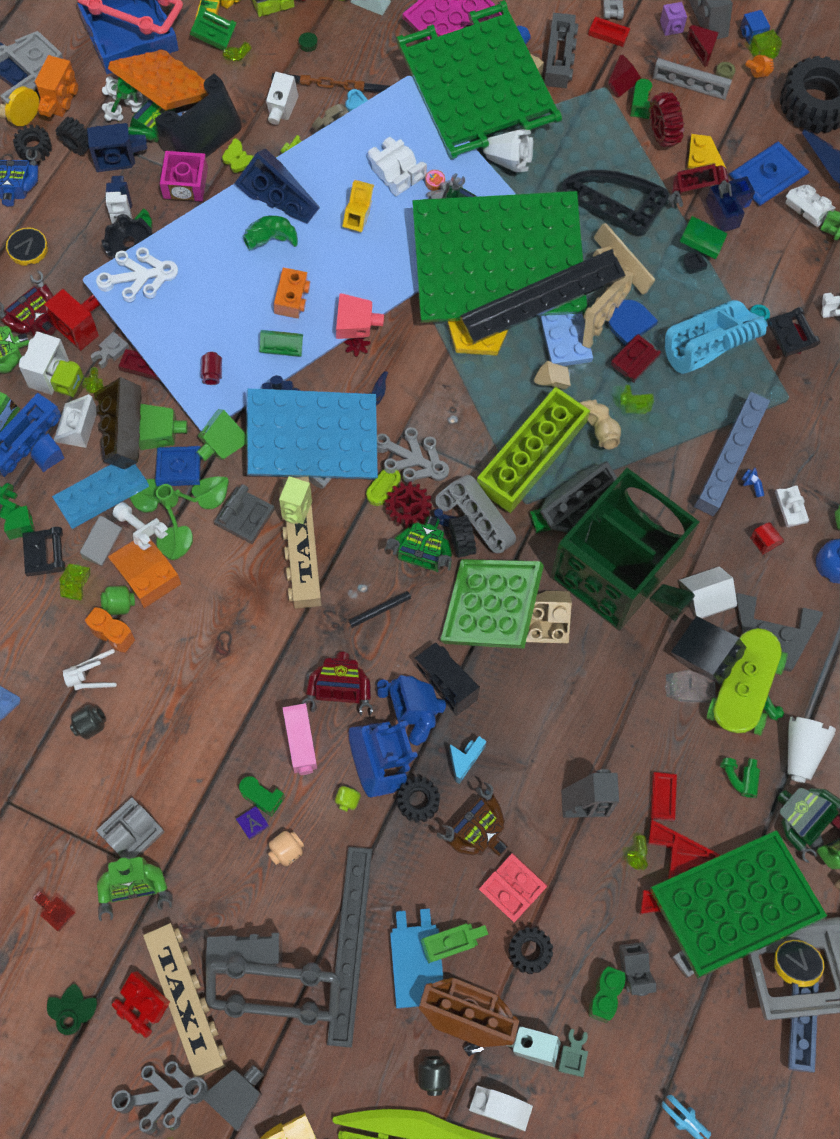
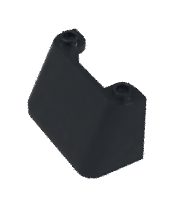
M215 73L204 81V89L209 95L182 116H179L174 111H165L155 118L161 149L164 152L203 153L207 158L240 132L242 128L240 117L223 81Z

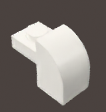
M477 1086L469 1111L525 1131L533 1106L504 1093Z

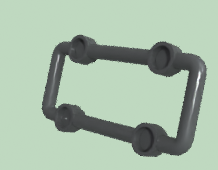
M234 955L228 961L215 960L207 965L206 1003L212 1009L225 1011L230 1017L238 1018L244 1013L299 1018L302 1024L310 1026L316 1024L317 1021L335 1020L339 1014L340 978L335 973L321 971L316 963H308L302 969L249 964L246 963L242 956ZM216 971H225L229 977L239 979L244 974L300 979L306 986H316L320 981L330 982L329 1011L319 1010L314 1002H306L301 1008L246 1003L243 996L239 994L232 995L227 1001L217 1000Z

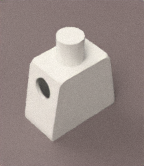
M275 72L266 101L269 111L268 121L272 124L278 125L280 119L288 120L299 97L294 76Z

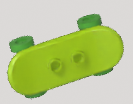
M756 628L740 636L741 641L747 648L743 657L732 668L729 677L722 682L718 697H713L707 719L716 720L720 727L732 733H746L755 728L754 734L761 736L768 714L763 713V709L775 674L782 675L788 653L782 652L781 644L772 632Z

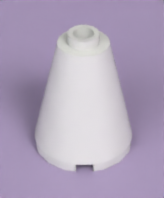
M790 717L788 726L787 774L792 776L791 780L805 783L806 780L812 779L835 735L836 729L829 726V729L822 728L823 723L801 717H797L795 720L793 717Z

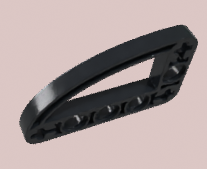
M610 170L577 172L566 178L561 187V192L577 191V194H579L577 196L578 206L637 236H643L648 232L665 207L669 197V193L665 188L653 182L630 174ZM605 182L618 184L646 193L648 197L636 212L583 183ZM585 195H589L593 198V200L585 201L582 197ZM662 196V197L659 198V200L657 201V203H655L656 197ZM606 204L610 209L602 210L599 206ZM651 208L655 213L649 215L644 210ZM623 213L626 214L628 218L622 220L619 219L617 215Z

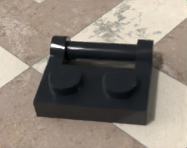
M797 307L791 312L769 318L767 322L785 357L814 348L821 343L808 324L802 307ZM793 320L798 321L804 335L807 338L806 341L802 340L793 323Z
M52 527L48 530L22 533L24 567L27 577L58 573L66 570L61 544L63 528ZM47 539H52L54 562L52 564H48Z

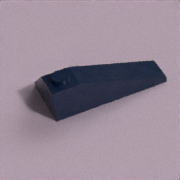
M804 129L802 134L832 178L839 183L838 187L840 188V150L833 149L834 146Z
M263 149L255 154L234 183L250 198L258 199L266 203L267 206L282 210L285 214L307 224L320 209L319 205L286 167L267 149Z

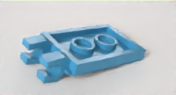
M420 909L421 926L407 927L406 911H396L397 928L392 929L393 932L390 933L396 1009L419 1007L425 985L443 980L442 959L428 964L421 943V939L439 933V928H436V925H431L430 909Z

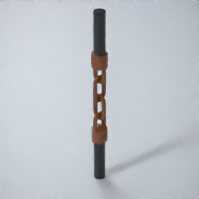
M287 74L294 76L296 83L306 86L311 84H317L322 88L338 86L344 87L345 90L349 91L357 89L361 92L379 93L390 87L389 85L371 84L358 80L341 82L335 81L330 77L314 79L311 78V75ZM321 80H329L330 85L321 84ZM348 83H354V88H349Z

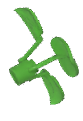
M218 476L200 480V485H194L192 488V494L195 498L183 494L179 490L174 491L169 484L156 486V479H147L149 487L130 497L135 508L141 512H153L156 510L158 502L162 503L168 510L174 528L168 527L165 531L168 535L162 539L157 537L156 543L158 549L169 560H176L184 556L193 543L192 531L187 526L178 527L172 508L177 505L178 497L180 496L191 502L198 501L203 509H214L220 506L226 498L229 484L227 477Z

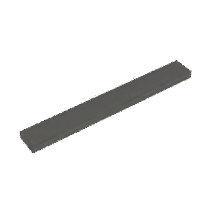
M348 847L335 974L340 978L339 1014L335 1020L329 1023L327 1046L352 1048L372 849Z

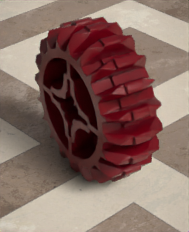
M659 93L652 97L650 101V124L657 143L663 147H672L679 144L684 136V116L682 115L680 102L677 101V97L673 93Z

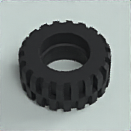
M814 56L812 59L809 57L803 59L802 62H797L788 72L781 91L780 104L782 112L786 114L785 117L789 122L793 121V125L797 128L802 127L807 131H814V133H820L821 131L827 133L831 132L832 129L837 130L840 128L839 60L830 59L831 57L827 56L824 58ZM806 90H821L827 93L832 100L817 99Z

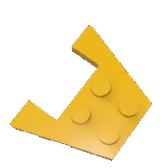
M462 320L447 321L456 353L498 356L508 330H505L473 345Z

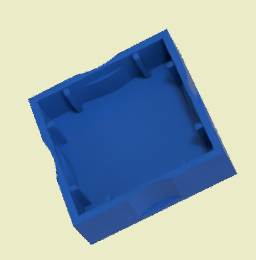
M102 0L103 5L137 18L149 16L152 18L153 23L158 26H162L167 19V15L163 12L157 0ZM77 2L81 19L106 74L113 73L108 69L110 61L132 57L133 55H141L146 52H154L160 49L168 53L179 50L176 34L172 26L165 34L152 32L150 35H145L134 24L105 13L97 16L89 12L87 6Z

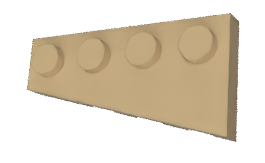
M625 271V278L614 282L611 287H607L605 293L596 299L592 307L587 308L584 314L586 321L582 346L591 348L594 335H600L604 322H609L615 307L619 308L631 290L632 272Z

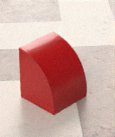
M766 523L756 528L750 537L762 555L784 543V539L772 523Z

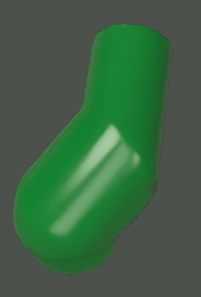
M768 695L763 710L771 720H778V718L784 716L783 708L781 706L774 707Z

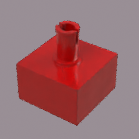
M62 289L44 304L50 321L56 327V330L80 351L99 336L91 312L101 304L94 298L93 294L80 304L68 292Z

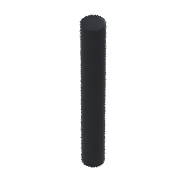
M406 591L348 620L351 628H354L410 600L411 596Z

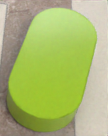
M383 469L378 478L368 487L366 494L367 500L371 505L381 506L385 504V500L388 499L387 493H393V486L398 488L401 482V475L398 470L394 473H387Z

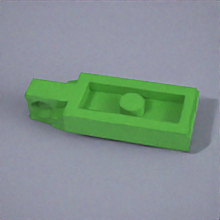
M464 924L421 939V943L429 964L472 949L478 945L476 939L489 934L485 925L472 929L471 924Z

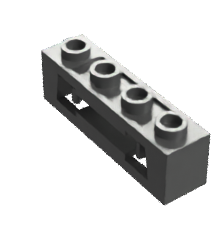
M553 12L544 81L546 86L567 88L568 80L572 81L573 69L570 68V65H574L575 54L572 53V50L576 49L577 42L573 35L577 36L578 23H575L576 15ZM557 40L565 41L563 65L562 60H555Z

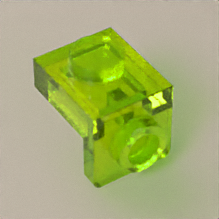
M626 385L624 392L620 395L621 405L625 406L626 413L644 414L651 411L654 397L653 394L632 395L630 385Z
M68 564L59 579L60 596L81 601L83 598V587L90 576V568Z

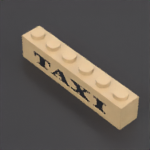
M309 477L296 478L299 480L309 482ZM282 479L283 487H279L280 496L287 482V479ZM311 504L303 524L298 522L293 524L286 521L287 527H283L284 540H288L289 546L284 547L285 559L290 560V567L286 568L287 580H292V588H288L289 602L294 601L295 609L321 606Z
M170 923L143 935L165 997L170 1001L169 1008L194 1077L202 1078L226 1067L224 1060L228 1059L223 1044L218 1046L215 1036L219 1035L215 1022H209L206 1012H209L210 1009L206 1003V998H200L198 989L201 988V984L197 974L192 975L189 966L193 963L188 951L183 952L180 943L184 939L180 929H175Z

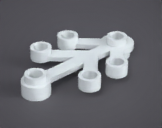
M144 247L136 251L137 259L140 262H147L154 267L152 269H146L128 258V254L125 251H119L115 255L116 262L134 272L116 275L103 272L97 276L96 282L101 291L108 292L113 289L114 284L135 281L131 287H127L122 291L123 299L126 302H132L147 280L156 277L152 284H147L143 288L145 297L151 299L156 296L157 290L165 281L175 279L178 274V267L172 261H159L149 255L148 249ZM141 253H145V254H146V255L143 256V257H142V256H139ZM122 256L126 257L124 260H119ZM149 289L154 290L152 293H147ZM127 293H132V296L127 297L125 295Z

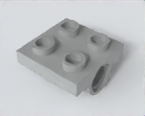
M132 797L96 830L121 858L127 859L139 857L164 833V830Z

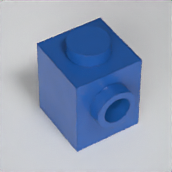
M762 10L744 14L740 29L742 36L746 38L750 45L765 41L770 25Z

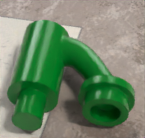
M723 758L720 767L725 769L732 786L743 797L757 798L760 769L757 768L758 760L748 759V766L744 767L743 778L740 781L734 771L738 769L737 760Z

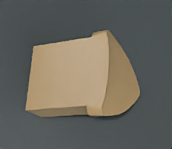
M546 361L541 366L534 379L536 384L543 386H556L561 389H567L571 386L568 367L554 364L551 361Z

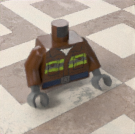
M484 782L486 785L484 793L480 788H476V792L484 798L480 797L453 828L442 825L446 829V835L437 833V837L446 840L460 854L472 856L479 854L482 856L490 848L500 857L508 848V845L499 838L504 832L505 820L501 806L493 794V787Z

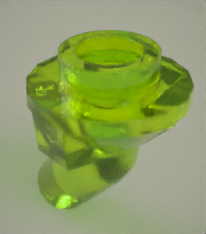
M96 367L90 369L89 378L84 377L82 387L89 393H95L104 387L103 379L98 378V369Z
M641 835L636 837L638 851H629L627 853L628 863L636 870H645L648 867L646 838Z

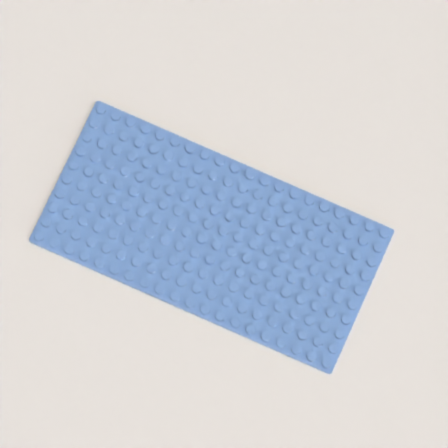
M412 76L403 78L276 157L320 207L308 224L285 214L282 210L269 207L258 199L250 198L233 184L125 251L128 254V258L146 269L154 267L147 262H140L137 259L136 251L141 247L148 249L149 255L159 261H172L177 265L178 274L175 279L165 281L157 290L154 298L149 299L145 297L143 288L147 284H152L156 277L147 280L132 302H126L123 299L122 291L127 287H131L135 281L114 284L113 289L108 292L101 291L98 288L96 278L103 272L110 275L134 272L126 266L119 265L116 262V258L83 278L86 287L200 431H202L218 409L225 410L232 417L247 407V388L262 389V384L270 382V378L275 375L281 376L283 381H286L346 341L347 339H336L340 293L370 300L373 302L372 313L385 315L419 292L412 200L428 199L427 193L432 190L426 187L425 178H423L413 186L410 184V188L395 196L391 193L390 187L385 185L384 180L380 179L377 173L373 172L372 163L368 158V151L377 147L381 152L384 150L382 143L388 137L393 138L396 142L401 139L404 145L409 147L414 153L416 164L419 162L427 164V173L431 170H439L445 175V181L451 180L452 175L455 173L458 174L457 177L459 178L464 176L465 183L462 185L463 188L476 196L516 194L477 149L457 155L458 157L455 159H450ZM467 141V142L461 143V144H459V145H456V146H454V147H458V146H461V145H464V144H467V143H470V142ZM354 180L374 185L370 213L362 232L342 227L345 209L350 201ZM269 215L287 218L290 224L295 227L298 244L294 247L288 240L282 241L272 238L267 244L249 250L245 245L243 235L246 234L245 229L254 221ZM141 253L139 256H142V257H143V256H145L146 254H145V253ZM122 256L119 260H124L126 257ZM283 267L308 272V281H311L309 293H305L304 299H306L305 311L300 312L299 319L274 314V301ZM149 289L147 293H152L154 290ZM127 293L125 296L130 297L132 293ZM261 330L303 334L302 356L259 352ZM207 352H216L222 357V379H220V383L217 385H206L200 377L201 356Z

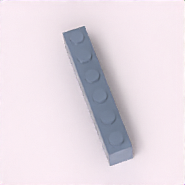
M753 392L749 393L694 505L695 508L711 516H714L719 510L770 400Z

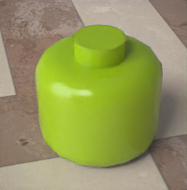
M341 786L335 797V803L339 805V809L347 812L348 809L355 810L361 794L352 788Z

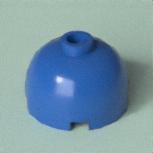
M833 539L820 548L816 556V567L822 577L825 576L830 579V582L839 584L840 539Z

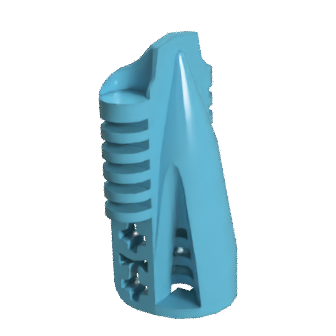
M737 300L726 302L696 314L693 318L673 325L667 330L665 335V351L668 361L681 374L691 372L705 366L727 350L764 336L768 324L763 316L760 317L750 312L742 302ZM677 347L679 348V350H680V355H678V350L675 349V348H677Z

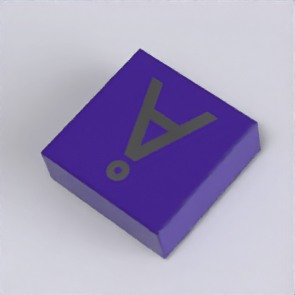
M256 806L236 819L249 840L269 827Z

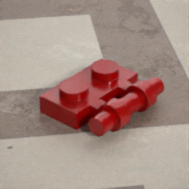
M138 971L131 972L120 991V994L126 998L125 1002L123 1003L120 999H116L112 1003V1007L117 1011L116 1014L122 1020L126 1019L132 1025L131 1029L136 1034L140 1033L144 1038H147L152 1033L147 1024L149 1021L152 1024L159 1023L170 1001ZM134 1007L141 1013L139 1017L132 1012Z

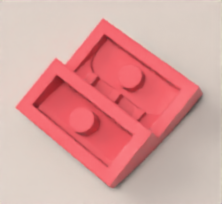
M512 853L479 890L515 923L548 885Z

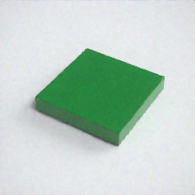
M691 216L680 242L716 259L728 233Z

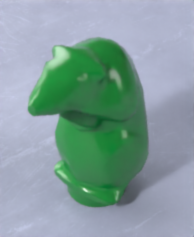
M264 216L251 223L245 229L246 234L243 235V240L249 250L267 244L272 238L282 241L288 240L294 247L298 244L295 227L290 224L287 218L281 216Z

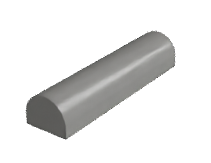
M660 58L656 62L652 77L653 79L726 100L732 82L731 79Z

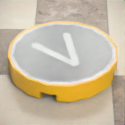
M22 228L10 235L6 243V249L11 260L19 265L28 266L27 264H36L44 259L48 252V243L44 234L39 230Z
M799 940L785 941L778 947L775 953L774 967L784 981L790 984L792 982L799 984L798 987L813 986L820 980L824 971V960L820 952L812 945Z

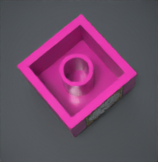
M165 151L160 180L163 199L203 201L208 172L205 154Z

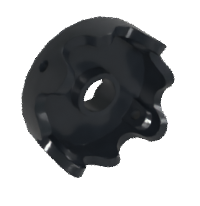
M120 214L113 224L106 226L105 237L101 242L107 256L112 260L117 252L127 251L151 236L153 232L151 227L142 218L131 219L126 214ZM127 241H135L134 245L130 247L125 246Z

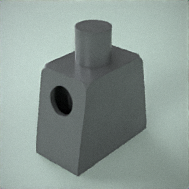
M254 1065L250 1067L244 1076L234 1069L208 1090L204 1100L236 1131H240L262 1095L254 1086L264 1074Z

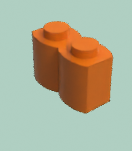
M95 607L85 619L94 636L108 641L111 647L119 652L126 653L135 641L130 628L124 622L112 619L111 615L101 608Z

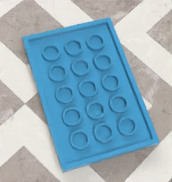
M247 388V476L371 480L378 478L376 394Z

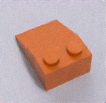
M133 540L108 556V558L140 604L145 608L181 585V581L177 572L152 540L148 542L151 546L146 550H142Z

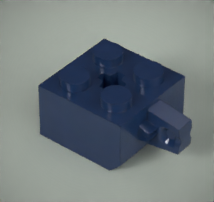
M127 123L87 128L89 149L96 172L132 168L135 165L134 152L148 149L146 136L130 135Z

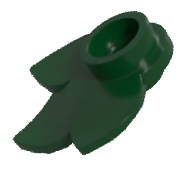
M72 984L64 992L61 999L49 997L47 1002L48 1015L56 1021L58 1031L64 1035L75 1034L80 1029L82 1023L89 1021L94 1016L97 1009V999L88 998L84 1000L83 993L76 984ZM68 1018L73 1019L71 1027H66L65 1025Z

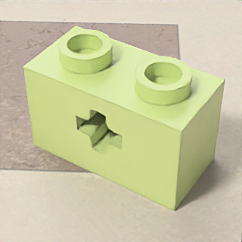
M290 476L279 498L282 518L287 522L303 524L312 503L310 483Z

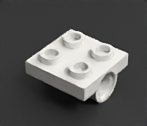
M802 185L791 189L786 196L785 204L797 213H803V217L816 227H819L824 222L829 211L833 212L836 208L832 205L831 200L824 196H819L810 185Z

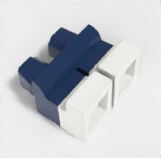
M112 176L111 183H106V205L112 224L120 214H126L133 219L130 210L133 204L124 176Z

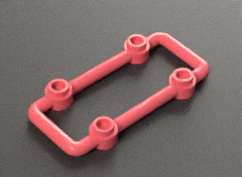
M77 0L81 5L87 6L89 12L93 15L108 14L138 26L139 30L145 35H150L152 32L157 34L167 33L183 8L182 0H157L162 6H168L170 3L175 5L163 25L158 26L153 23L152 18L149 16L137 18L103 5L102 0Z

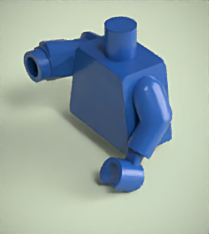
M400 675L398 679L392 680L391 683L387 680H379L377 683L378 697L386 698L389 693L391 694L398 723L407 721L408 724H415L409 735V741L416 746L426 742L430 729L436 725L435 716L438 713H443L446 708L445 700L436 698L431 684L419 681L413 676Z

